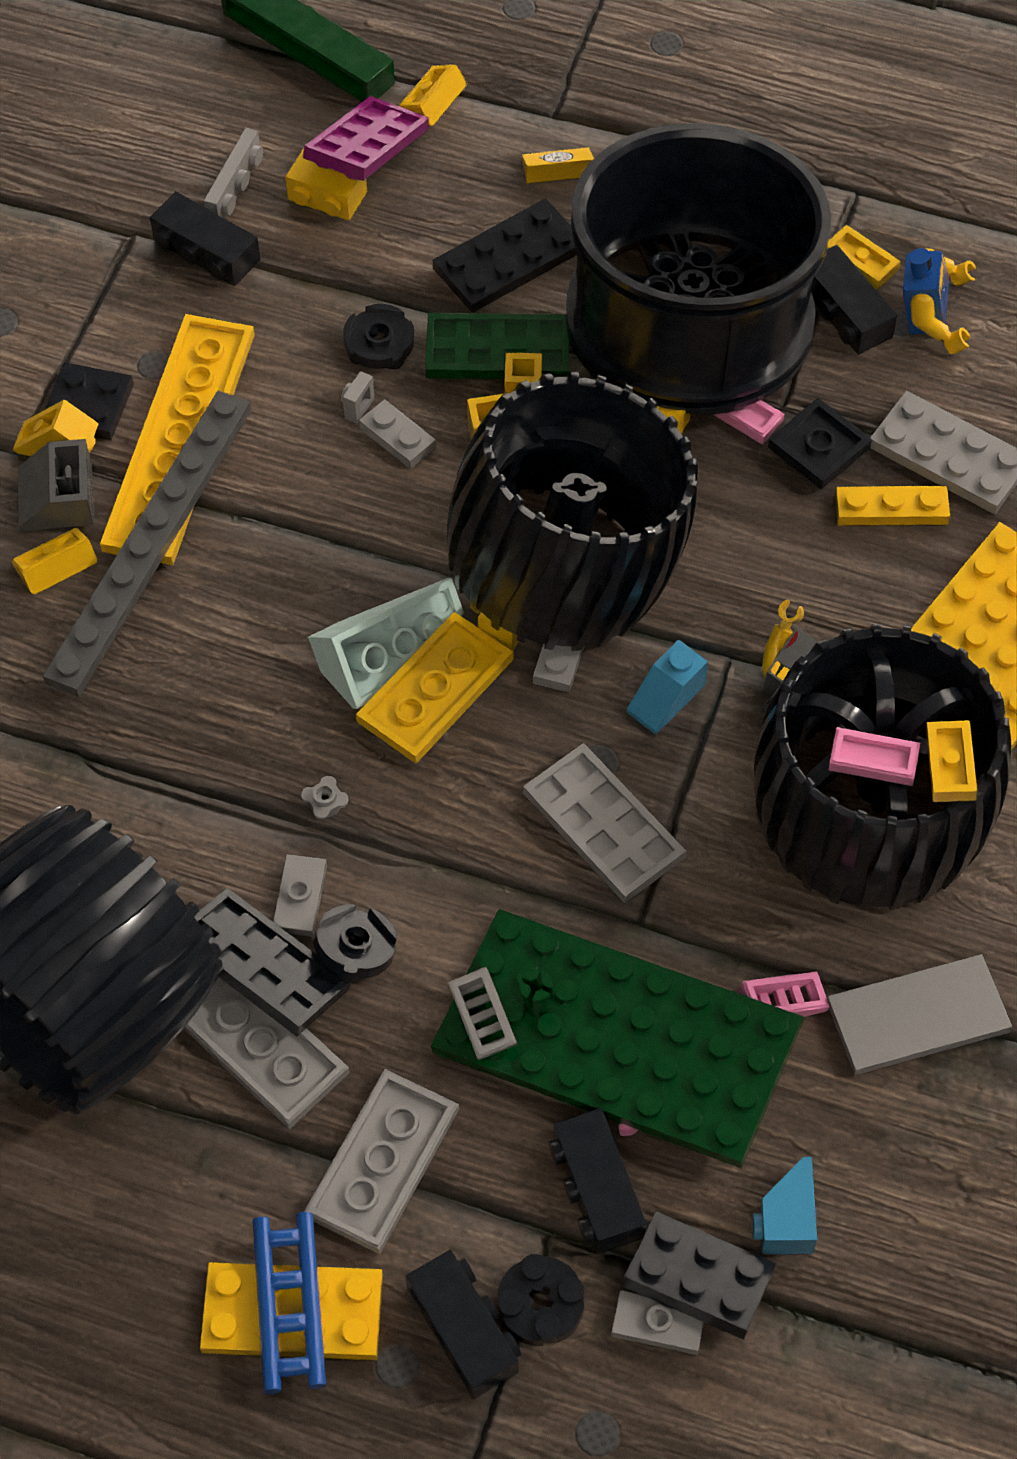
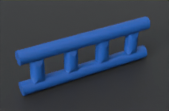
M311 1212L297 1213L296 1228L270 1231V1219L268 1217L254 1218L252 1226L264 1393H280L282 1391L281 1377L308 1374L309 1388L326 1387L313 1214ZM298 1245L300 1270L273 1273L272 1248ZM301 1288L303 1313L276 1316L275 1291ZM304 1331L306 1356L279 1359L278 1334Z

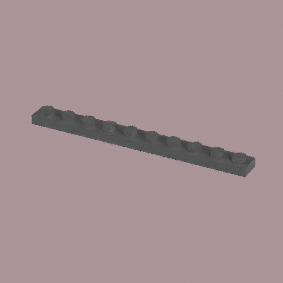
M221 391L216 392L43 675L46 685L77 697L81 696L252 411L249 401Z

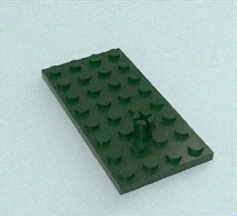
M498 909L467 974L487 967L517 1045L478 1060L455 1000H453L431 1044L432 1053L589 1112L602 1108L607 1119L742 1169L803 1025V1016ZM483 987L463 996L466 1002L486 994L487 990ZM489 1001L469 1010L470 1016L492 1008L493 1005ZM497 1015L474 1024L476 1030H479L499 1020ZM499 1030L480 1038V1042L483 1046L503 1038L505 1035L503 1030Z

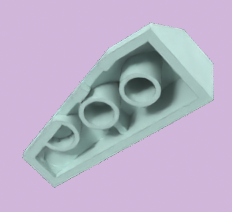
M446 578L339 621L309 636L308 639L321 673L353 709H358L364 706L453 612L461 616L464 611L452 578Z

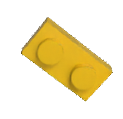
M845 225L828 241L827 249L838 245L876 290L899 271L900 260L848 225Z
M970 721L927 722L926 736L933 802L976 801L977 784Z

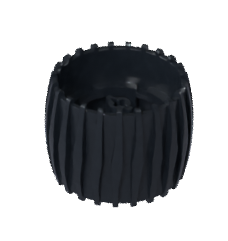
M569 372L567 377L553 378V375L548 373L543 374L538 381L529 383L527 380L520 382L510 394L506 392L498 399L479 425L463 456L454 483L447 519L449 569L455 574V586L459 593H465L470 600V608L476 614L479 612L483 613L491 620V627L497 631L502 627L518 635L516 641L525 643V640L528 639L543 643L544 649L553 650L555 646H571L572 651H578L585 645L596 643L600 647L606 645L617 635L622 637L642 619L660 597L683 554L692 527L697 501V459L692 458V444L688 436L683 437L678 431L677 420L673 416L667 418L657 409L658 402L652 397L646 401L632 393L634 387L628 384L623 389L606 383L605 376L598 375L596 380L579 378L578 372ZM534 489L536 494H543L545 490H551L543 513L539 511L535 514L523 505L524 499L519 495L520 491ZM599 508L607 513V520L611 523L616 520L624 529V532H619L616 537H600V532L591 531Z
M881 623L871 624L869 629L858 631L848 628L842 630L839 636L829 641L822 639L817 642L805 657L800 656L795 661L784 680L776 689L765 713L755 750L754 792L757 813L763 826L767 844L771 850H775L782 868L787 873L792 872L802 881L803 887L810 892L815 889L823 895L830 897V902L839 904V901L860 905V910L889 906L890 910L899 909L905 903L916 900L918 903L927 900L940 888L946 889L973 862L984 847L1002 810L1008 789L1011 732L1009 719L1005 718V706L1001 692L995 691L990 683V676L984 667L979 669L969 659L968 652L962 647L956 650L942 642V636L933 633L932 637L914 632L911 631L912 626L903 625L902 629L882 628ZM970 721L977 798L976 801H958L956 805L946 806L942 812L927 816L925 813L917 815L916 819H908L906 785L856 776L859 796L864 801L871 803L872 810L875 813H882L888 801L887 819L866 816V811L859 809L858 812L847 809L839 805L840 801L833 796L828 798L822 793L828 784L841 774L840 772L828 770L831 754L805 776L799 768L796 753L804 740L812 739L817 732L830 728L833 730L837 727L839 728L840 724H842L849 730L920 743L917 762L929 763L926 736L927 722Z
M64 805L62 807L57 806L35 818L0 842V1058H2L0 1060V1069L5 1072L12 1067L22 1076L18 1082L19 1085L25 1090L30 1089L32 1086L39 1088L41 1091L38 1097L46 1104L56 1099L55 1107L62 1112L69 1110L72 1114H80L126 1085L167 1048L207 998L220 976L223 962L219 958L221 955L220 946L217 943L210 944L209 942L213 935L211 927L207 923L200 926L195 919L199 908L193 901L185 905L175 893L180 886L175 878L166 882L152 868L158 862L152 855L145 860L131 849L134 839L127 834L120 839L109 832L112 824L103 818L95 823L91 821L92 814L89 810L82 808L76 811L74 806Z

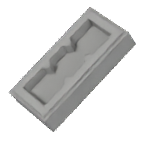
M287 854L273 920L275 924L287 933L309 937L314 936L327 869L326 859Z
M620 1290L611 1337L698 1355L704 1322L641 1294Z

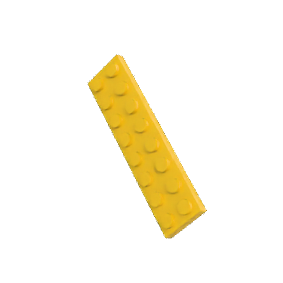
M185 314L100 542L102 552L115 555L119 553L216 392L221 391L234 395L255 336L253 326ZM192 511L160 563L174 565Z

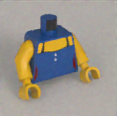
M918 248L906 255L903 297L909 334H928L937 341L943 340L944 346L950 354H957L969 348V345L965 342L970 339L968 331L960 328L952 333L949 332V327L946 325L950 282L949 275L955 286L975 281V278L971 277L968 273L976 269L972 261L969 260L954 265V261L944 257L943 252L927 248Z

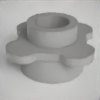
M324 776L319 784L314 787L304 788L301 794L302 800L310 804L314 816L318 819L332 817L339 812L340 808H344L348 804V795L338 789L336 779L331 776ZM323 795H327L329 797L326 800L321 799Z

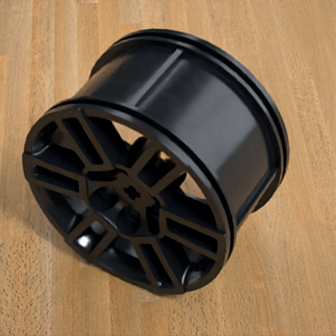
M684 123L654 127L622 138L599 153L582 172L573 194L571 233L577 251V266L567 291L565 315L569 342L582 365L588 370L589 375L595 380L598 375L605 376L606 383L623 389L628 384L634 387L632 393L648 401L652 397L658 402L657 407L685 410V413L715 415L741 410L745 406L756 403L781 389L793 378L806 361L812 341L815 324V307L811 294L812 281L826 256L831 230L830 206L819 180L800 159L780 145L744 130L715 124ZM690 241L716 244L731 248L732 250L718 259L716 251L703 245L692 247ZM660 244H669L671 251H663ZM638 248L650 275L643 276L620 271L609 261L622 253ZM755 263H759V264H757L756 266H754V267H752L751 269H749V268H750L751 266H753Z

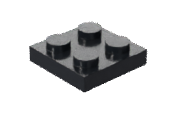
M64 362L44 410L65 399L99 423L94 437L112 440L134 386L132 375Z
M817 398L769 438L768 448L822 490L871 448L872 439L820 398Z

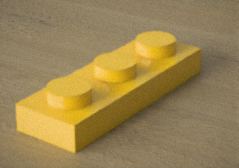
M947 486L836 487L835 501L838 526L948 525L950 520Z

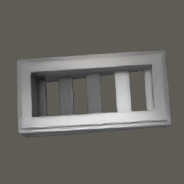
M487 967L448 982L478 1060L517 1045ZM483 987L486 988V994L465 1002L464 995ZM491 1001L492 1008L470 1016V1009ZM497 1015L498 1022L479 1030L475 1029L474 1024ZM503 1030L505 1037L482 1046L480 1038Z

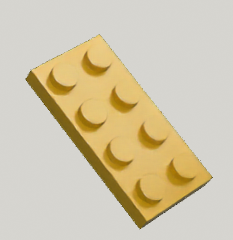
M453 612L356 713V721L417 764L514 660L513 651L456 612Z
M209 1262L200 1343L202 1353L261 1356L255 1264ZM273 1265V1273L300 1270L299 1266ZM317 1267L324 1358L377 1360L383 1282L382 1269ZM301 1288L275 1291L276 1316L303 1313ZM304 1331L278 1334L279 1356H306Z

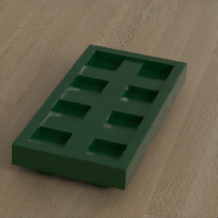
M428 313L426 378L505 379L506 353H542V375L551 373L553 378L567 377L569 373V337L566 329V314Z

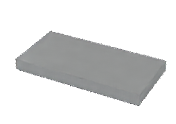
M982 954L830 995L827 998L830 1013L854 1076L1010 1033L1012 1029V1024Z
M219 977L200 1008L183 1028L289 1130L350 1073L349 1067L307 1028L296 1037Z
M384 1069L304 1212H311L313 1214V1222L381 1254L459 1111V1104Z

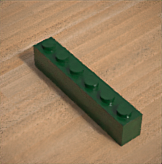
M221 0L224 15L361 102L370 96L380 98L395 84L394 60L388 54L378 51L367 44L361 37L354 36L343 29L337 22L327 19L313 7L307 6L299 0Z

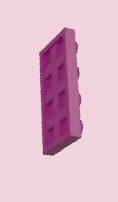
M370 96L304 145L303 158L316 163L321 168L341 172L350 179L364 181L427 131L429 117Z

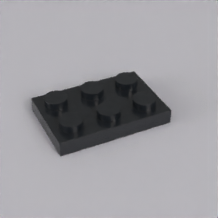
M656 1212L624 1276L622 1286L744 1340L774 1272L776 1263Z

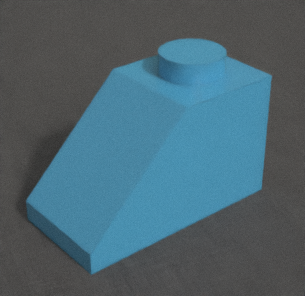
M677 640L653 664L629 704L627 713L656 735L705 686L708 661L683 642Z
M802 1157L762 1198L759 1213L752 1214L753 1240H761V1254H813L817 1243L812 1157Z

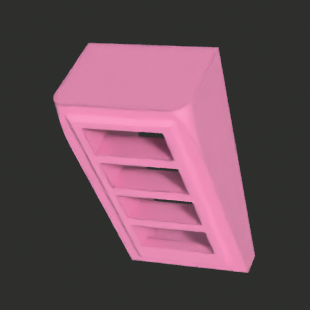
M817 972L742 981L736 993L770 1005L772 1004L768 995L773 994L777 1005L775 1007L803 1017L826 1012L830 1008ZM800 987H806L810 999L809 1002L804 1001ZM789 990L793 1004H789L785 991Z

